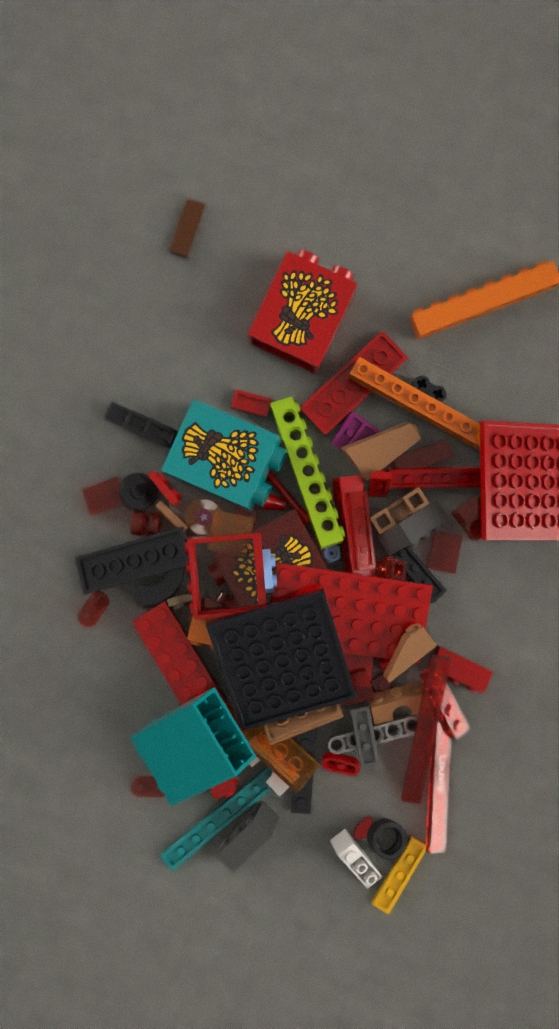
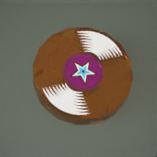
M196 499L186 509V525L196 535H212L222 525V510L211 499Z

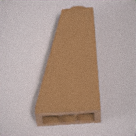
M404 422L343 446L341 450L358 474L361 475V478L368 481L372 471L382 470L422 438L419 436L418 433L420 431L415 424Z

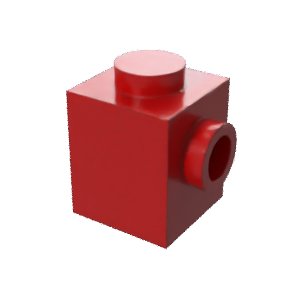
M237 776L210 788L214 800L222 796L228 798L234 794L237 783H239Z

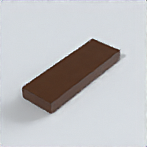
M187 198L169 249L170 253L188 258L206 207L204 203Z

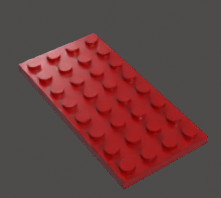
M276 562L274 574L277 577V586L273 587L274 592L271 593L270 604L324 588L343 653L391 659L402 635L406 633L405 630L409 626L419 623L426 630L433 589L431 584Z

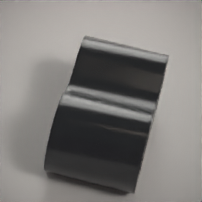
M426 376L416 377L411 386L433 398L436 392L439 393L437 400L441 403L446 399V390L442 386L433 385ZM420 382L423 383L422 388L418 389V384Z

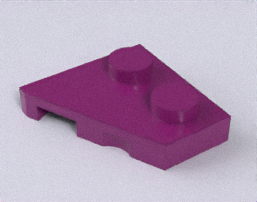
M351 411L330 443L341 450L343 446L381 431Z

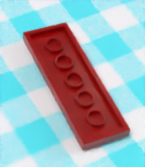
M383 331L373 338L300 406L302 413L324 436L372 393L371 390L348 378L359 357L389 374H392L408 359L402 350Z

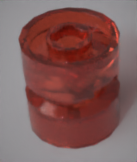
M134 510L131 519V535L143 536L145 533L147 536L160 533L162 514L150 512L147 515L145 511Z

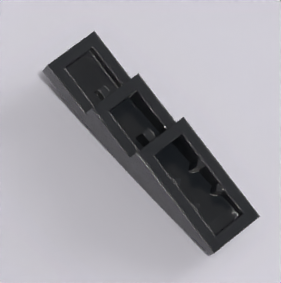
M113 401L104 417L105 420L170 449L178 434L177 430Z

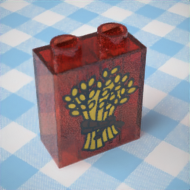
M295 508L252 531L261 532L262 549H270L271 555H275V564L280 562L328 569ZM253 539L236 540L212 553L215 562L208 565L207 568L217 586L227 582L234 595L226 600L228 607L258 605ZM272 567L273 575L275 573V567ZM266 593V601L268 605L270 604L271 593Z

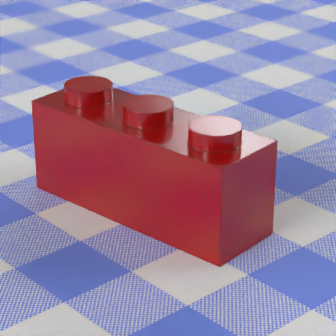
M437 645L428 664L432 668V673L440 677L445 674L450 677L449 681L457 685L463 683L467 685V690L475 694L478 691L485 692L494 673Z

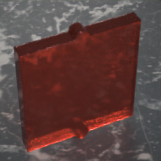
M366 669L350 672L357 698L341 702L342 706L375 699L372 681L369 680Z

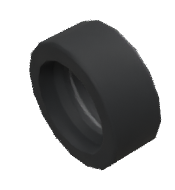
M383 818L377 820L371 825L367 834V842L371 851L382 859H395L405 849L407 842L406 833L402 826L391 819ZM385 828H393L397 836L394 845L388 850H381L377 845L378 835Z

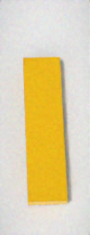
M410 835L405 849L397 857L371 902L373 906L389 915L428 849L427 844Z

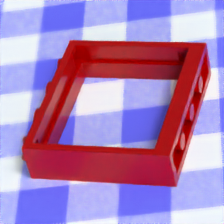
M261 532L189 537L187 539L188 542H185V554H189V562L186 563L187 575H191V582H188L189 595L192 594L193 602H190L191 614H194V620L227 617L267 605ZM253 539L258 605L201 610L196 544Z

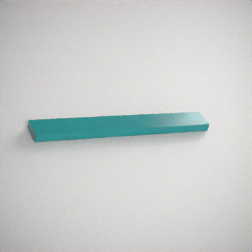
M271 764L160 854V857L171 871L176 869L272 789L266 783L273 772Z

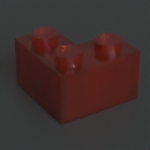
M475 495L467 498L450 511L472 542H477L482 538L481 498H477Z

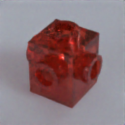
M384 556V560H376L375 576L406 580V561L395 559L394 556Z

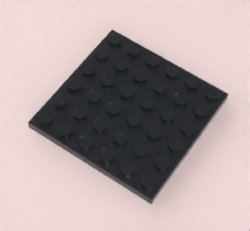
M324 588L206 623V628L242 731L357 698Z

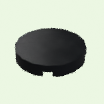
M132 473L122 480L119 486V496L126 507L131 510L141 511L147 509L155 502L157 486L147 474Z

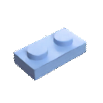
M262 549L265 592L273 593V587L277 586L276 574L272 575V567H276L275 555H271L270 549Z

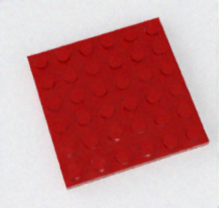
M480 421L482 540L559 541V425Z

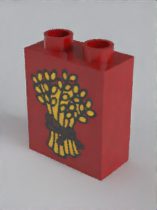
M300 249L297 255L287 251L247 334L248 342L257 348L317 375L355 295L358 283L352 281L354 275L341 266L335 265L330 271L317 265L319 262L318 257L309 251Z

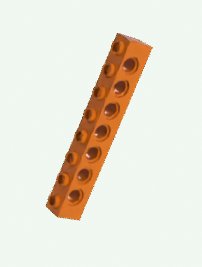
M358 358L349 374V379L480 451L479 423L363 358Z

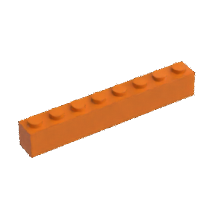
M540 262L533 269H529V267L524 268L517 275L512 276L508 274L496 283L494 281L487 282L483 285V288H471L464 295L459 296V294L449 297L446 302L441 303V301H437L425 310L423 307L414 310L409 320L417 340L556 288L559 285V272L555 262Z

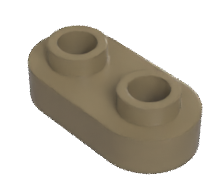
M201 590L200 599H203L205 597L203 594V590ZM189 593L167 599L168 606L173 607V610L185 607V603L193 602L192 594L189 595Z

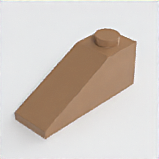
M419 623L409 626L405 630L406 633L402 635L383 674L389 683L437 646Z

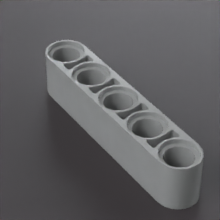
M412 714L394 717V721L379 725L372 723L373 729L379 731L378 736L375 738L376 744L415 735L421 730L420 720ZM409 720L416 721L414 728H407ZM390 725H397L395 733L388 732ZM353 728L333 733L328 737L327 745L332 753L341 754L357 750L356 743L350 741V737L354 735ZM335 739L341 741V745L338 748L331 746V742Z

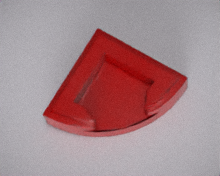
M371 816L363 818L356 826L354 840L367 838L368 830L372 825Z

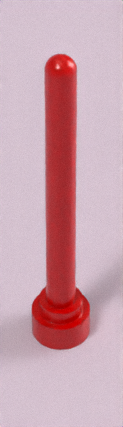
M270 470L267 476L268 480L298 514V521L304 527L310 522L307 511L299 505Z

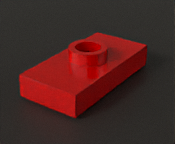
M235 389L230 408L267 418L272 399Z

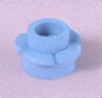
M337 545L325 548L322 551V557L328 563H334L341 557L340 548Z

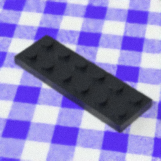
M178 527L75 557L83 594H90L186 567V563L189 562V554H185L187 538L184 527Z

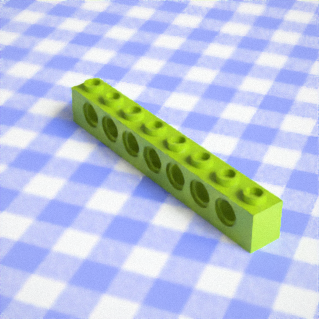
M290 396L270 403L271 412L283 446L287 450V457L320 550L342 543L345 532L342 525L339 526L336 519L339 518L338 512L335 507L332 508L331 506L332 496L329 489L326 490L323 484L326 482L323 472L318 470L319 460L317 454L312 453L311 447H313L311 437L306 436L304 431L307 427L304 419L299 417L300 407L298 402L294 401L293 397ZM286 416H292L294 418V421L288 423L284 420V418ZM298 433L301 438L299 440H292L290 435ZM298 451H305L307 456L299 458L296 453ZM310 468L313 474L306 476L303 474V470ZM312 486H317L320 492L318 494H312L310 493L309 488ZM318 504H323L326 507V511L318 512L315 507ZM330 522L333 528L330 531H326L322 528V524Z

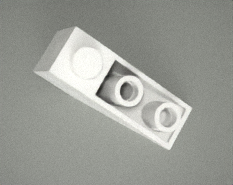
M346 829L330 840L339 858L367 889L383 877Z

